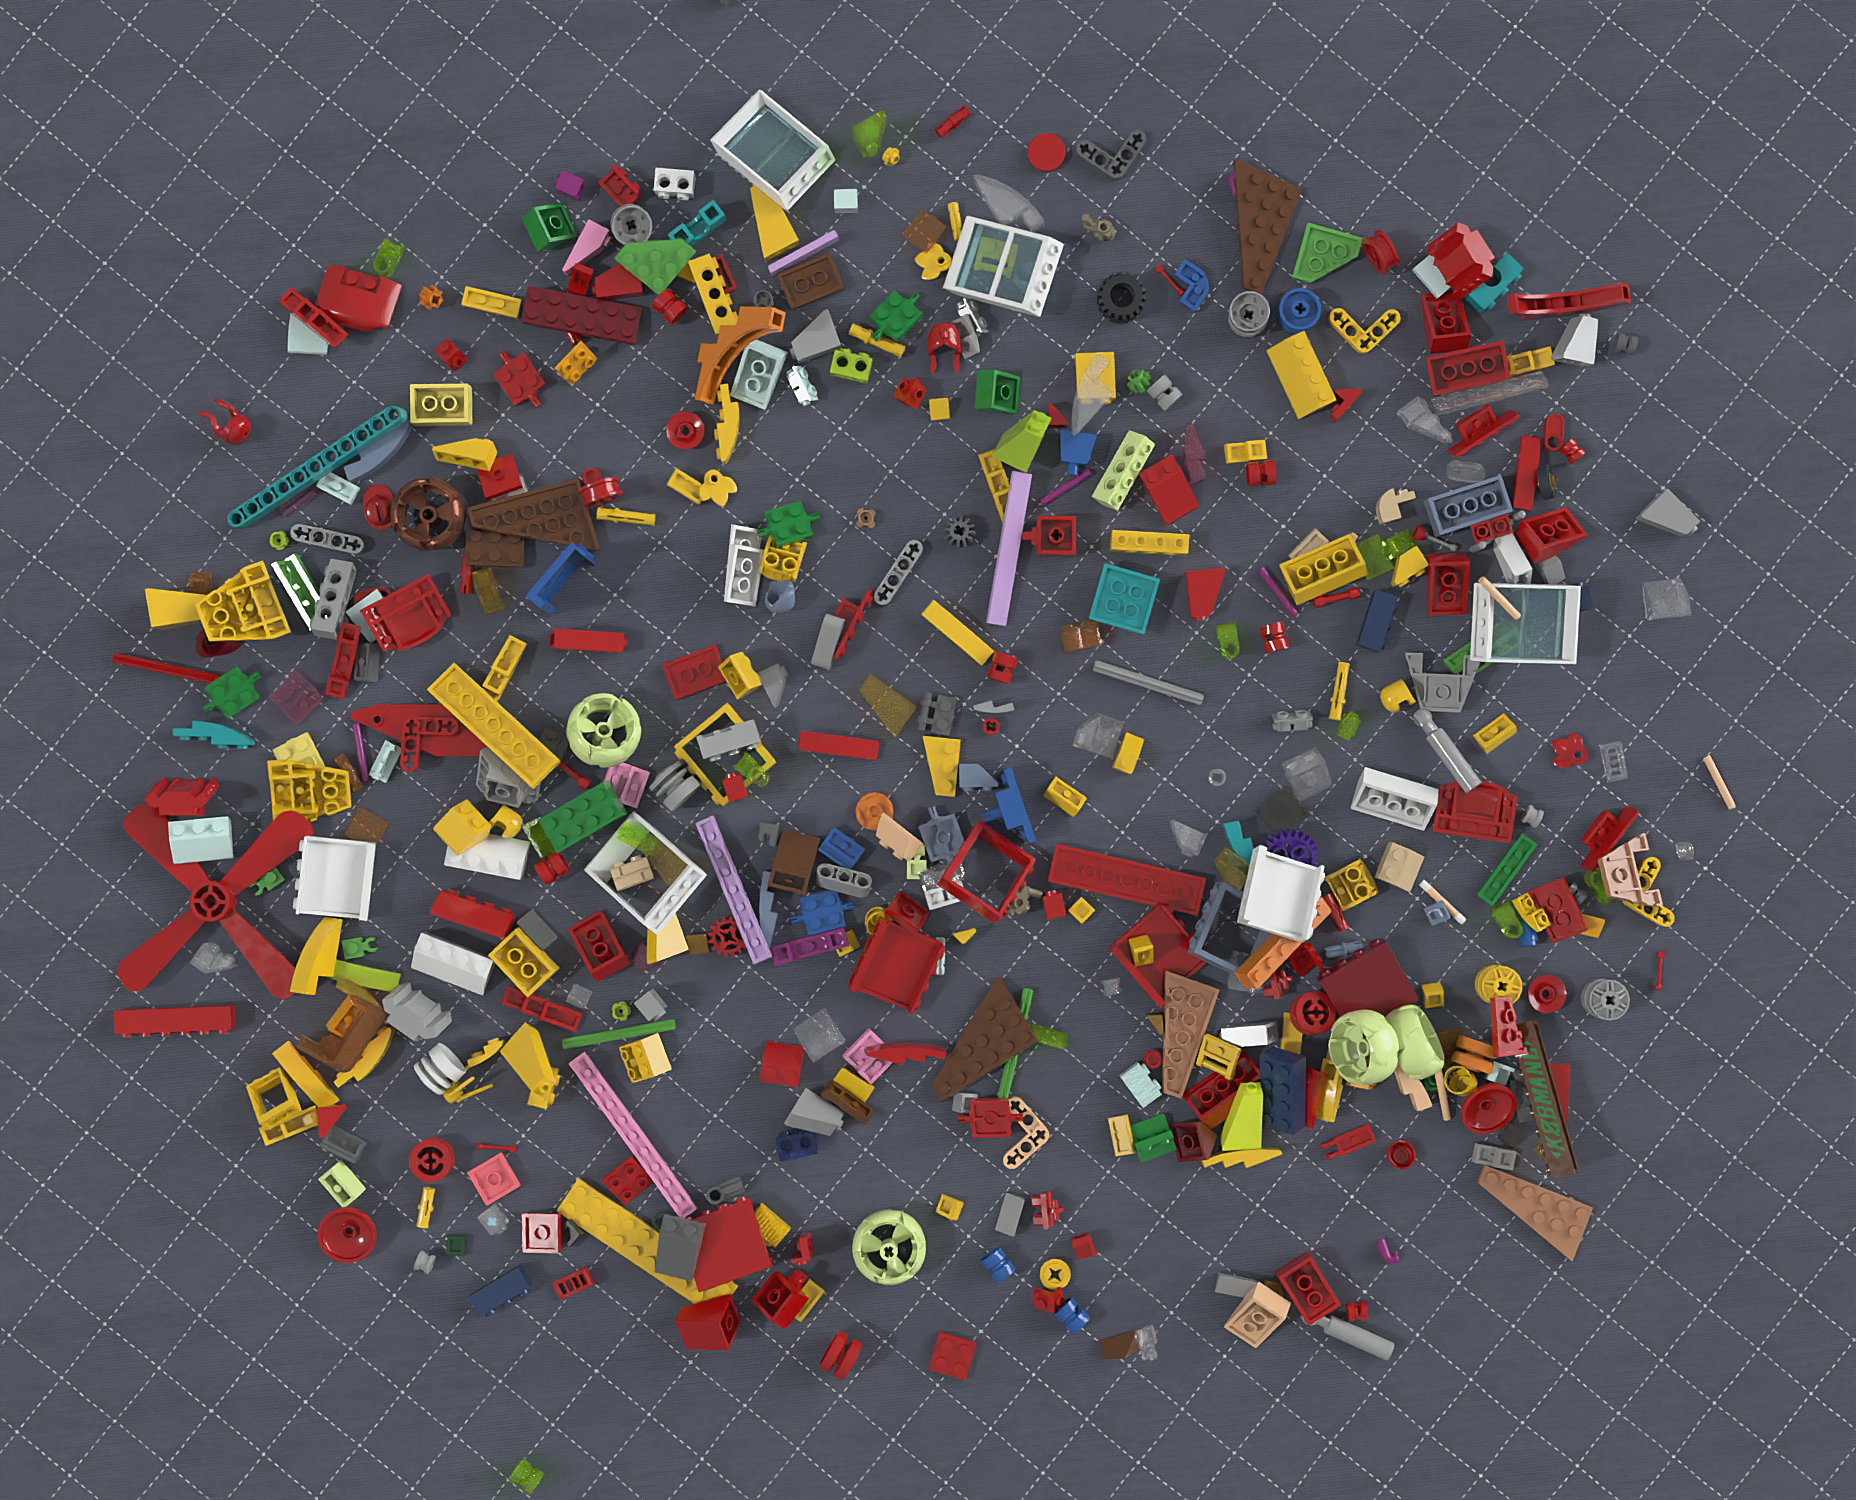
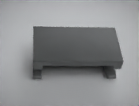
M759 822V841H764L766 835V839H769V845L777 846L781 825Z
M333 1125L325 1135L320 1147L352 1163H356L359 1161L368 1142Z

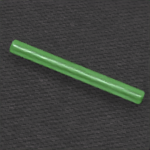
M1030 988L1023 989L1019 1005L1026 1020L1033 996V990ZM1018 1055L1005 1063L998 1098H1008Z
M674 1019L564 1038L562 1046L564 1049L670 1031L676 1029V1023Z

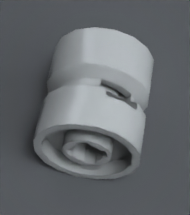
M1163 375L1147 390V393L1153 399H1158L1157 404L1164 411L1183 395L1177 387L1171 386L1172 382L1166 375Z

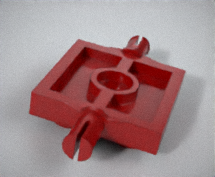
M505 350L498 355L505 364L493 375L514 406L529 399L535 408L542 405L536 394L547 383L526 353L523 352L513 359H510Z
M1009 1098L970 1099L969 1115H958V1123H970L972 1138L1011 1137L1012 1122H1023L1024 1115L1023 1113L1012 1114Z

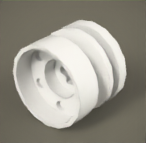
M438 1043L429 1051L431 1059L424 1056L421 1058V1062H417L414 1065V1069L428 1088L436 1094L442 1095L445 1092V1088L448 1089L451 1086L448 1078L457 1081L466 1073V1069L449 1048L442 1043Z

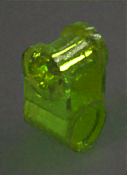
M387 238L383 240L373 262V267L379 276L388 278L393 274L398 261L403 255L404 246L393 244ZM382 264H388L385 270H379Z
M1235 621L1216 624V634L1222 656L1228 660L1234 659L1238 655L1240 648ZM1228 646L1235 649L1232 655L1225 651Z
M745 751L743 753L744 756L737 764L734 763L732 766L757 787L767 785L769 782L768 773ZM762 773V779L755 781L756 774Z
M1599 870L1594 872L1587 871L1584 875L1585 883L1592 890L1596 898L1604 906H1607L1614 899L1606 896L1601 872Z
M1508 901L1490 910L1493 919L1506 937L1518 938L1523 932L1522 925ZM1510 925L1516 927L1514 933H1509Z

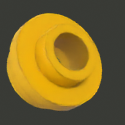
M889 147L884 152L882 160L885 162V165L891 166L898 162V149Z

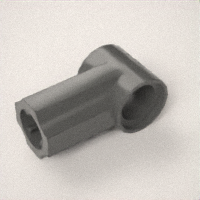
M737 1176L718 1185L711 1186L707 1191L706 1197L711 1204H719L721 1201L745 1192V1188L740 1176ZM718 1190L721 1193V1197L714 1200L710 1197V1192Z

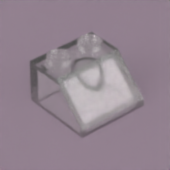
M1681 579L1642 583L1646 621L1691 615L1689 594Z
M1316 747L1281 763L1285 777L1298 803L1333 786L1326 761Z
M823 1008L793 1028L802 1047L813 1063L846 1041V1038L826 1008Z

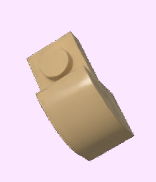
M1390 489L1381 495L1376 504L1379 525L1399 520L1401 514L1398 504L1414 500L1416 498L1414 491L1408 492V489L1396 492L1397 495L1395 496L1394 489Z

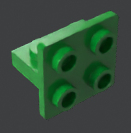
M1163 1113L1130 1125L1134 1146L1141 1162L1177 1149L1172 1131Z

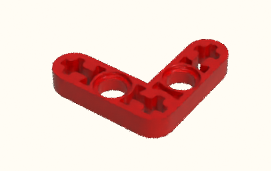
M406 718L402 728L401 768L407 773H414L419 769L421 736H455L460 731V724L453 718ZM412 721L417 725V727L413 728V734L417 735V737L407 736V734L411 735V729L408 725ZM431 721L437 725L433 732H429L426 728L427 724ZM440 722H442L443 726H449L450 722H452L455 728L449 732L447 728H441ZM409 740H415V749L408 750L406 743ZM406 753H416V756L411 755V761L415 763L411 766V769H409V767L405 765L409 762L410 756L406 755Z

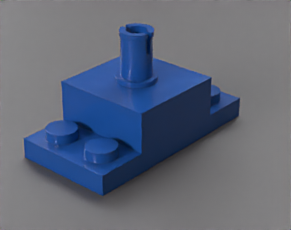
M1011 767L1004 769L1000 777L1003 785H1007L1008 789L994 793L998 805L995 808L981 812L982 817L990 815L984 818L983 821L987 823L1001 818L1004 821L1006 830L1021 826L1022 829H1019L1022 840H1026L1027 843L1034 842L1036 839Z

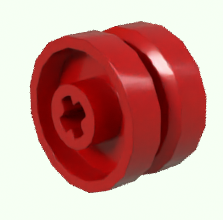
M838 1330L826 1349L818 1368L827 1373L836 1364L833 1377L843 1381L855 1364L863 1343L854 1338L849 1341L845 1348L848 1335Z

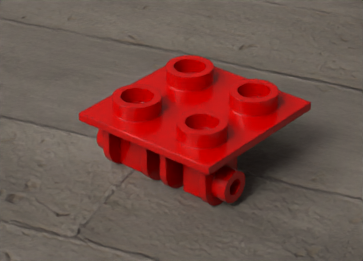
M634 1155L628 1156L624 1162L615 1167L612 1172L601 1180L625 1206L653 1183L648 1173L637 1163L638 1160Z

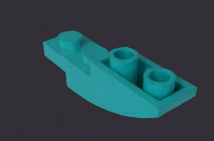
M192 721V729L173 728V736H178L179 740H191V737H198L199 741H210L211 737V744L218 745V749H229V745H237V749H249V745H255V741L245 734L220 724Z

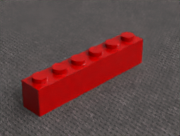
M235 1005L120 1009L114 1011L115 1034H121V1037H133V1033H141V1037L153 1036V1033L160 1032V1036L172 1035V1032H179V1035H190L191 1031H198L199 1034H211V1030H218V1034L230 1033L231 1029L236 1028Z

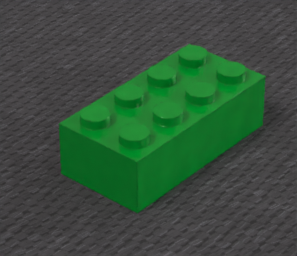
M604 781L540 818L538 821L555 851L560 853L628 813L610 781Z

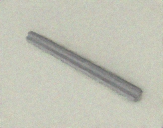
M1096 661L1093 667L1094 672L1197 705H1201L1204 698L1203 694L1100 661Z

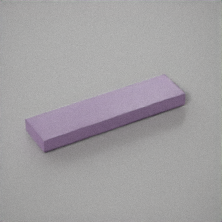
M836 231L829 232L769 265L768 270L771 276L777 275L839 241Z

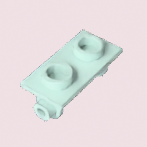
M793 366V369L787 371V378L792 388L800 387V389L795 391L800 404L807 406L810 404V401H817V391L810 384L807 371L802 366Z
M385 740L369 775L376 780L386 783L401 754V747Z

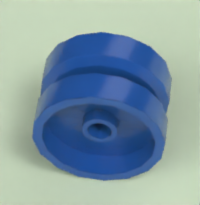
M1297 288L1287 292L1277 305L1275 312L1276 321L1286 333L1296 335L1302 331L1308 332L1318 321L1321 314V303L1317 295L1304 288Z

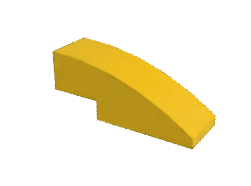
M314 1105L302 1110L299 1114L270 1130L264 1127L258 1128L265 1146L317 1126L316 1106Z

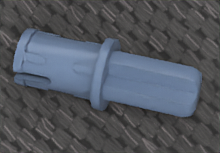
M1361 940L1349 943L1341 942L1340 945L1325 947L1324 955L1327 958L1341 955L1346 957L1359 948L1363 949V944Z

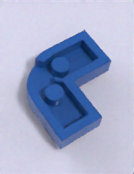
M1184 259L1174 274V277L1189 286L1179 303L1195 313L1208 293L1209 284L1206 274L1200 268Z

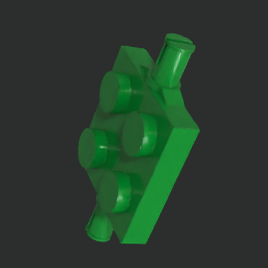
M894 290L869 315V320L878 328L871 335L872 339H875L877 342L885 334L898 342L923 317V313L914 306L921 298L920 295L914 292L909 299H906Z
M801 501L764 511L767 527L757 530V535L759 538L770 535L775 542L776 548L813 538L810 522L820 520L821 518L819 512L807 515Z
M238 666L230 669L205 686L204 689L211 696L212 701L203 706V709L206 710V713H209L217 707L224 713L227 719L260 698L253 683L262 678L261 673L257 670L248 677Z

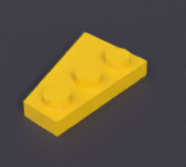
M923 736L935 794L955 797L961 740Z

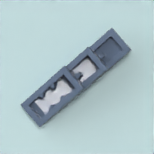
M764 870L760 889L759 914L760 927L770 950L778 913L771 911L775 892L768 891L771 872Z

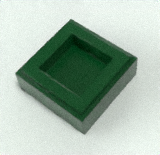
M447 1235L446 1255L465 1256L467 1235Z

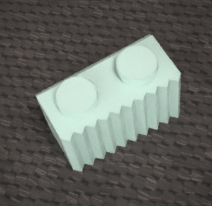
M1136 1062L1119 1076L1144 1108L1162 1095L1159 1091L1161 1086L1156 1079L1151 1080L1148 1074L1150 1071L1144 1063L1140 1065Z

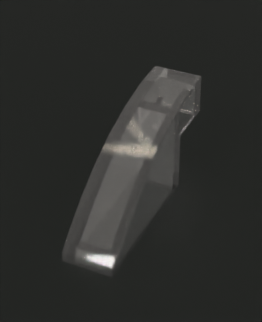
M978 174L973 176L975 186L998 224L1009 226L1022 218L1030 232L1034 233L1044 227L1045 221L1040 213L1019 192L995 179Z
M1099 352L1089 363L1076 390L1071 413V434L1074 438L1114 394V391L1098 378L1110 363Z

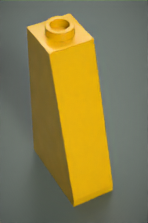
M753 184L750 191L763 256L767 262L800 245L782 207Z
M525 1022L503 1046L500 1052L528 1088L539 1096L544 1097L556 1082L539 1031Z

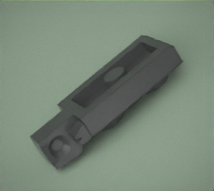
M1515 1068V1071L1511 1072L1513 1080H1509L1510 1085L1508 1086L1517 1100L1515 1112L1518 1123L1535 1120L1530 1112L1531 1101L1525 1094V1080L1521 1078L1520 1069Z

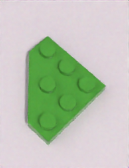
M1307 223L1291 279L1310 284L1358 257L1363 238Z
M682 238L636 243L628 242L614 259L659 295L695 254L696 250Z

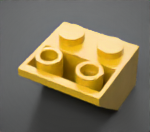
M658 1033L619 1047L621 1057L632 1083L652 1078L671 1070Z

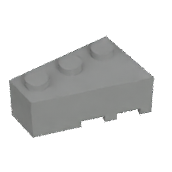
M754 719L722 730L713 731L710 734L696 736L703 759H710V762L722 759L721 755L726 753L729 756L740 753L739 749L747 747V750L757 748V743L761 742Z

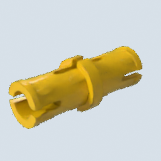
M423 1187L421 1203L418 1204L417 1227H429L430 1213L434 1208L432 1206L434 1188Z

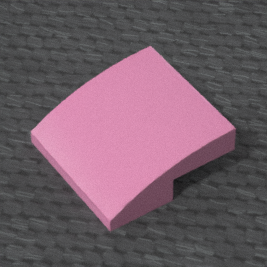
M621 763L608 768L604 781H610L623 804L637 808L650 772Z
M868 1028L842 1056L863 1078L872 1084L893 1062L870 1057L865 1054V1047L885 1044Z

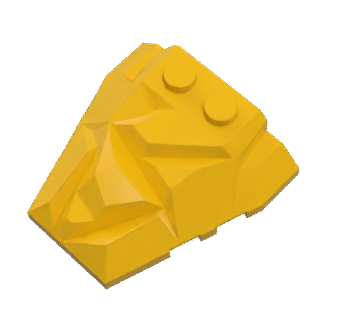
M263 561L242 568L238 574L225 581V584L217 590H213L195 604L209 641L270 640L291 633Z
M289 759L267 761L273 821L284 811H296L307 820L313 822L321 815L327 814L329 816L351 807L349 771Z

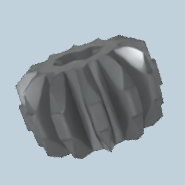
M960 515L959 521H956L955 516L952 517L953 524L946 521V525L950 528H943V532L950 534L945 535L944 539L952 538L949 542L950 546L953 545L954 541L957 542L956 548L960 547V542H962L964 547H967L965 540L973 542V539L968 535L974 536L976 534L975 531H970L975 525H967L970 521L969 518L962 522L963 516ZM956 528L964 529L965 532L962 533V536L954 533Z

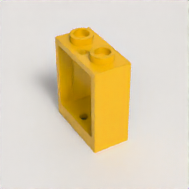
M280 1067L271 1070L267 1075L255 1079L246 1086L258 1123L267 1130L302 1112L290 1076ZM283 1083L288 1100L267 1112L261 1094Z

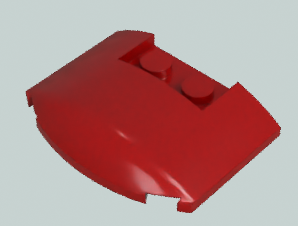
M328 265L315 307L320 308L337 325L348 329L374 331L373 329L383 326L384 329L389 328L402 285L384 277L378 278L349 270L344 266Z
M429 574L360 610L382 651L405 650L427 641L443 627L447 617L449 618L451 615Z
M1457 781L1445 786L1443 784L1439 786L1433 832L1511 843L1517 796L1510 794L1499 785L1486 781H1481L1482 783L1468 793L1464 792Z

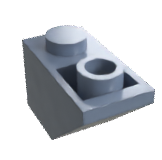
M959 764V787H963V791H975V787H983V791H994V787H998V782L979 764Z

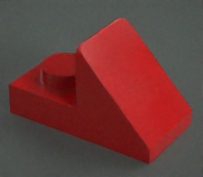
M1361 389L1333 390L1335 398L1341 405L1337 402L1330 410L1333 414L1329 418L1335 423L1363 391Z
M1049 402L1048 416L1052 419L1048 428H1067L1068 420Z

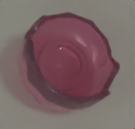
M647 940L636 945L631 954L634 965L644 971L657 967L662 961L651 964L647 963Z

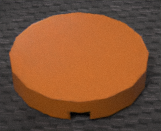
M873 792L866 794L859 800L855 812L857 820L863 827L875 831L878 828L882 813L884 812L890 818H893L894 810L888 797L881 793Z

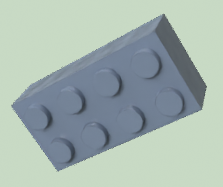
M1501 475L1423 501L1435 538L1513 512Z

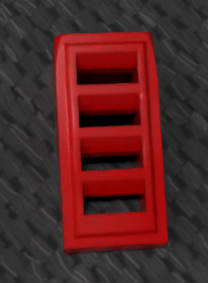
M587 1266L552 1282L560 1300L595 1284ZM580 1274L583 1275L586 1281L585 1284L582 1283V1280L579 1276ZM573 1277L576 1278V1280H577V1282H578V1284H579V1287H576V1285H575V1283H574V1281H573V1279H572ZM567 1280H569L573 1288L572 1290L569 1289L566 1283ZM560 1283L563 1284V1286H564V1288H565V1290H566V1293H564V1294L562 1293V1291H561V1289H560V1286H559Z

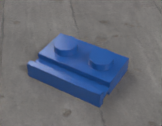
M834 827L818 850L841 867L851 870L865 848Z

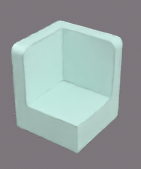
M857 189L834 190L835 213H858Z
M1489 1060V1062L1493 1063L1494 1068L1491 1075L1485 1073L1483 1078L1506 1085L1510 1072H1514L1515 1069Z

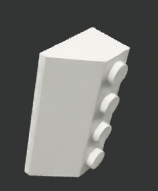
M1365 767L1358 780L1351 809L1424 831L1437 806L1438 789Z
M489 834L486 840L459 856L448 846L444 865L522 880L524 879L531 842L515 838L507 839L499 835Z
M422 932L414 950L411 968L484 995L496 963L485 954L428 932Z

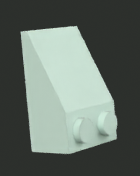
M759 340L751 342L744 349L730 396L765 410L783 369L788 352Z

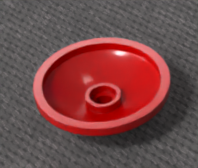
M1483 1085L1472 1091L1464 1100L1460 1112L1461 1120L1471 1132L1477 1134L1496 1132L1512 1120L1517 1109V1100L1513 1092L1504 1085Z
M340 1207L330 1211L322 1219L318 1228L320 1247L326 1255L338 1262L354 1263L360 1261L370 1254L376 1243L377 1232L373 1221L366 1213L353 1207ZM347 1228H352L353 1232H349Z

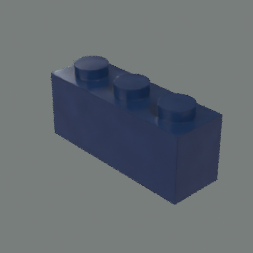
M1379 590L1372 592L1355 646L1373 652H1380L1381 649L1384 650L1387 643L1386 633L1391 630L1393 620H1391L1392 614L1396 613L1399 602H1397L1398 596Z
M520 1264L471 1293L467 1298L478 1317L483 1315L488 1317L496 1312L495 1308L499 1305L505 1307L513 1301L511 1298L518 1295L521 1297L528 1293V1288L532 1283Z

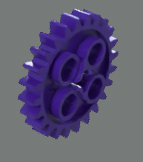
M1286 828L1285 833L1278 830L1277 836L1271 833L1272 839L1265 838L1266 844L1260 843L1261 846L1267 847V852L1311 866L1318 865L1316 859H1319V856L1317 855L1318 849L1315 846L1316 844L1309 835L1305 836L1303 831L1298 834L1296 829L1292 833H1290L1288 828Z

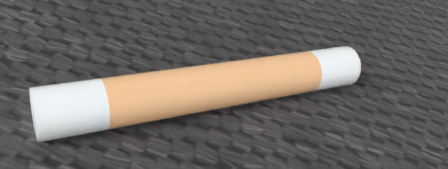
M1425 880L1419 884L1436 902L1443 900L1449 914L1460 924L1466 921V918Z

